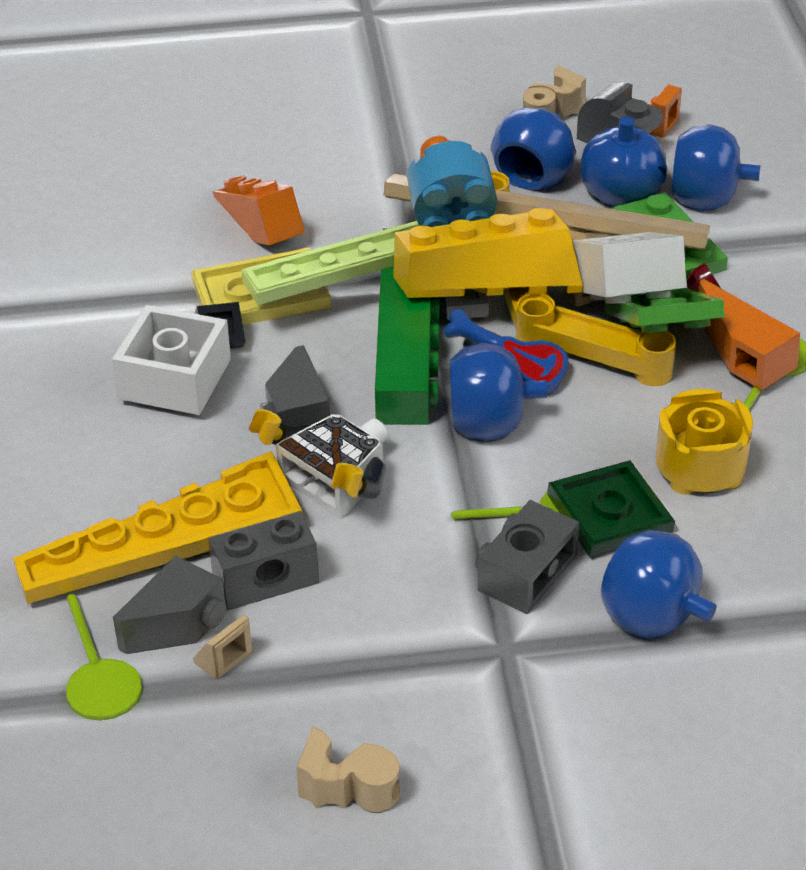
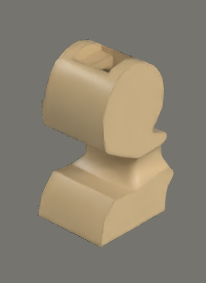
M558 65L554 69V85L534 83L526 89L523 94V108H544L559 114L563 121L571 114L578 115L581 107L586 103V78Z
M312 726L296 767L300 798L312 802L316 808L326 804H336L341 808H346L354 799L359 806L370 812L389 810L397 803L400 798V764L397 757L391 751L382 746L363 743L339 764H335L332 757V741L324 731Z

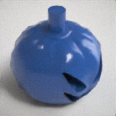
M520 108L509 113L496 128L490 148L498 172L505 174L512 186L534 191L550 189L561 182L571 171L577 152L571 130L566 122L562 120L559 114L544 108ZM518 173L524 179H530L532 182H528L527 180H520Z
M622 117L619 119V126L607 128L603 132L596 134L584 147L581 158L583 184L595 198L613 207L647 198L659 192L660 184L665 183L667 175L666 153L653 135L646 133L641 128L635 127V120L633 118Z
M711 124L691 127L679 135L673 165L672 195L683 206L697 211L716 210L729 203L735 194L739 179L759 181L761 165L741 164L738 142L725 128Z
M478 343L462 348L450 359L453 428L467 439L491 442L505 438L517 428L523 416L524 399L547 398L546 380L523 381L520 364L513 353L498 344Z
M648 530L628 537L613 554L603 576L601 599L612 621L631 636L642 639L668 636L676 628L680 627L690 614L709 622L717 608L715 603L699 596L703 577L702 564L691 544L675 533Z

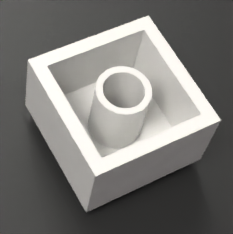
M643 232L572 240L583 284L582 292L589 294L590 300H605L609 304L626 303L632 301L631 295H645L647 299L671 297V289L686 288L683 236Z
M146 305L112 358L118 399L200 415L231 361L227 320Z

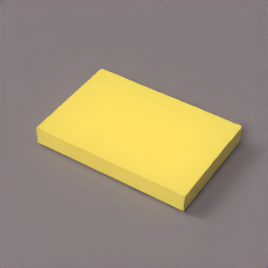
M310 248L191 271L192 283L200 305L239 302L243 325L331 308V295L327 286L257 305L242 281V269L306 252L311 250Z

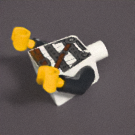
M257 409L248 429L252 433H258L259 440L263 444L276 445L278 464L289 485L339 518L347 515L361 498L374 499L379 496L386 473V467L383 463L382 444L388 440V431L382 422L371 418L358 427L341 415L332 414L315 424L292 427L281 423V418L271 411L265 409Z

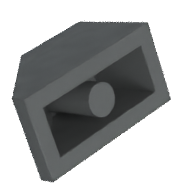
M297 346L265 383L266 402L260 404V409L275 413L281 418V423L292 427L315 424L330 416L329 398L305 346Z
M175 556L113 616L118 650L125 654L197 643L210 628L217 627L224 618L226 603L223 579Z

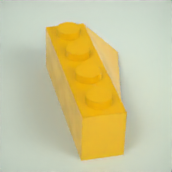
M534 208L527 213L513 215L495 214L487 219L474 221L455 220L448 225L434 227L416 226L408 231L395 232L393 277L408 298L464 296L465 289H474L475 291L486 293L487 296L503 295L504 288L528 287L529 294H546L547 286H566L567 293H582L583 290L569 228L552 209Z

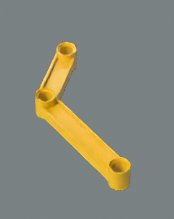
M490 171L495 190L511 192L509 189V178L501 172ZM528 287L504 288L503 294L516 329L517 340L523 342L541 340L552 342L560 346L567 353L632 372L640 383L647 386H662L672 379L676 339L669 331L642 332L555 305L554 300L548 295L547 291L546 294H529Z

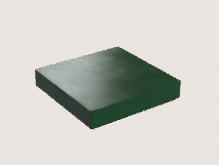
M631 460L548 483L547 495L559 513L579 522L578 541L589 557L617 550L624 540L634 534L648 530H660L670 533L674 531L675 520Z

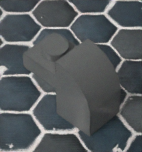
M616 82L607 86L581 107L577 120L576 139L588 143L596 134L603 132L607 128L619 126V119L622 117L633 118L635 120V127L641 128L649 134L662 124L663 110L653 107L643 100L632 98L633 84Z

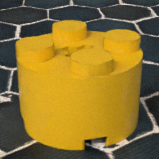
M692 389L676 394L671 398L670 405L665 409L663 406L659 416L655 458L659 471L670 481V486L674 491L680 494H691L695 491L714 492L723 489H735L741 485L747 469L753 429L752 415L744 403L736 398L735 404L721 399L722 392L716 390Z

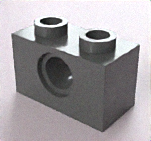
M529 500L517 514L513 513L507 518L502 531L491 543L486 542L479 550L475 560V567L478 569V591L528 614L577 556L579 522L535 501Z
M301 511L208 537L212 574L223 579L227 611L319 584L317 543Z

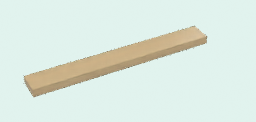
M400 174L390 176L384 183L383 196L385 198L412 202L407 176ZM495 190L497 208L494 215L527 213L534 208L552 209L568 228L615 236L643 232L680 235L684 238V247L700 250L706 248L711 225Z

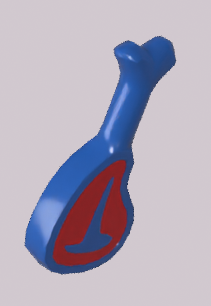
M457 309L451 311L449 315L451 323L444 328L447 338L463 337L476 344L490 343L502 346L513 353L520 364L523 381L546 380L547 396L553 393L564 379L568 367V355L557 344L543 340L523 342L511 336H498L472 322L464 310Z

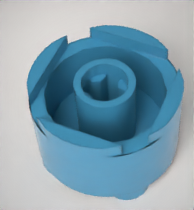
M445 141L434 144L424 150L425 156L416 164L414 159L409 165L407 182L414 215L420 226L448 225L455 220L474 221L487 219L494 215L497 208V195L488 160L482 152L479 154L472 150L470 144L462 141Z

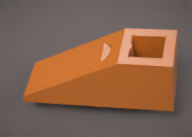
M245 175L225 180L223 182L225 187L212 191L215 199L256 243L270 246L305 233L292 186L277 184L276 180L262 182L261 178L247 179Z
M707 280L699 281L700 293L724 300L725 318L710 319L711 325L705 327L730 372L760 390H764L798 368L800 332Z

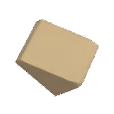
M243 614L208 641L193 657L194 664L217 680L251 654L252 642L249 617Z

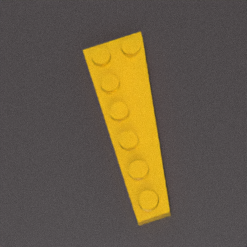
M271 451L221 471V479L202 487H199L196 482L180 488V496L159 505H157L155 500H151L139 505V511L135 515L120 521L108 518L89 526L86 530L74 532L14 557L13 561L26 602L30 604L169 563L175 556L184 559L210 551L208 537L301 511L303 515L302 509Z

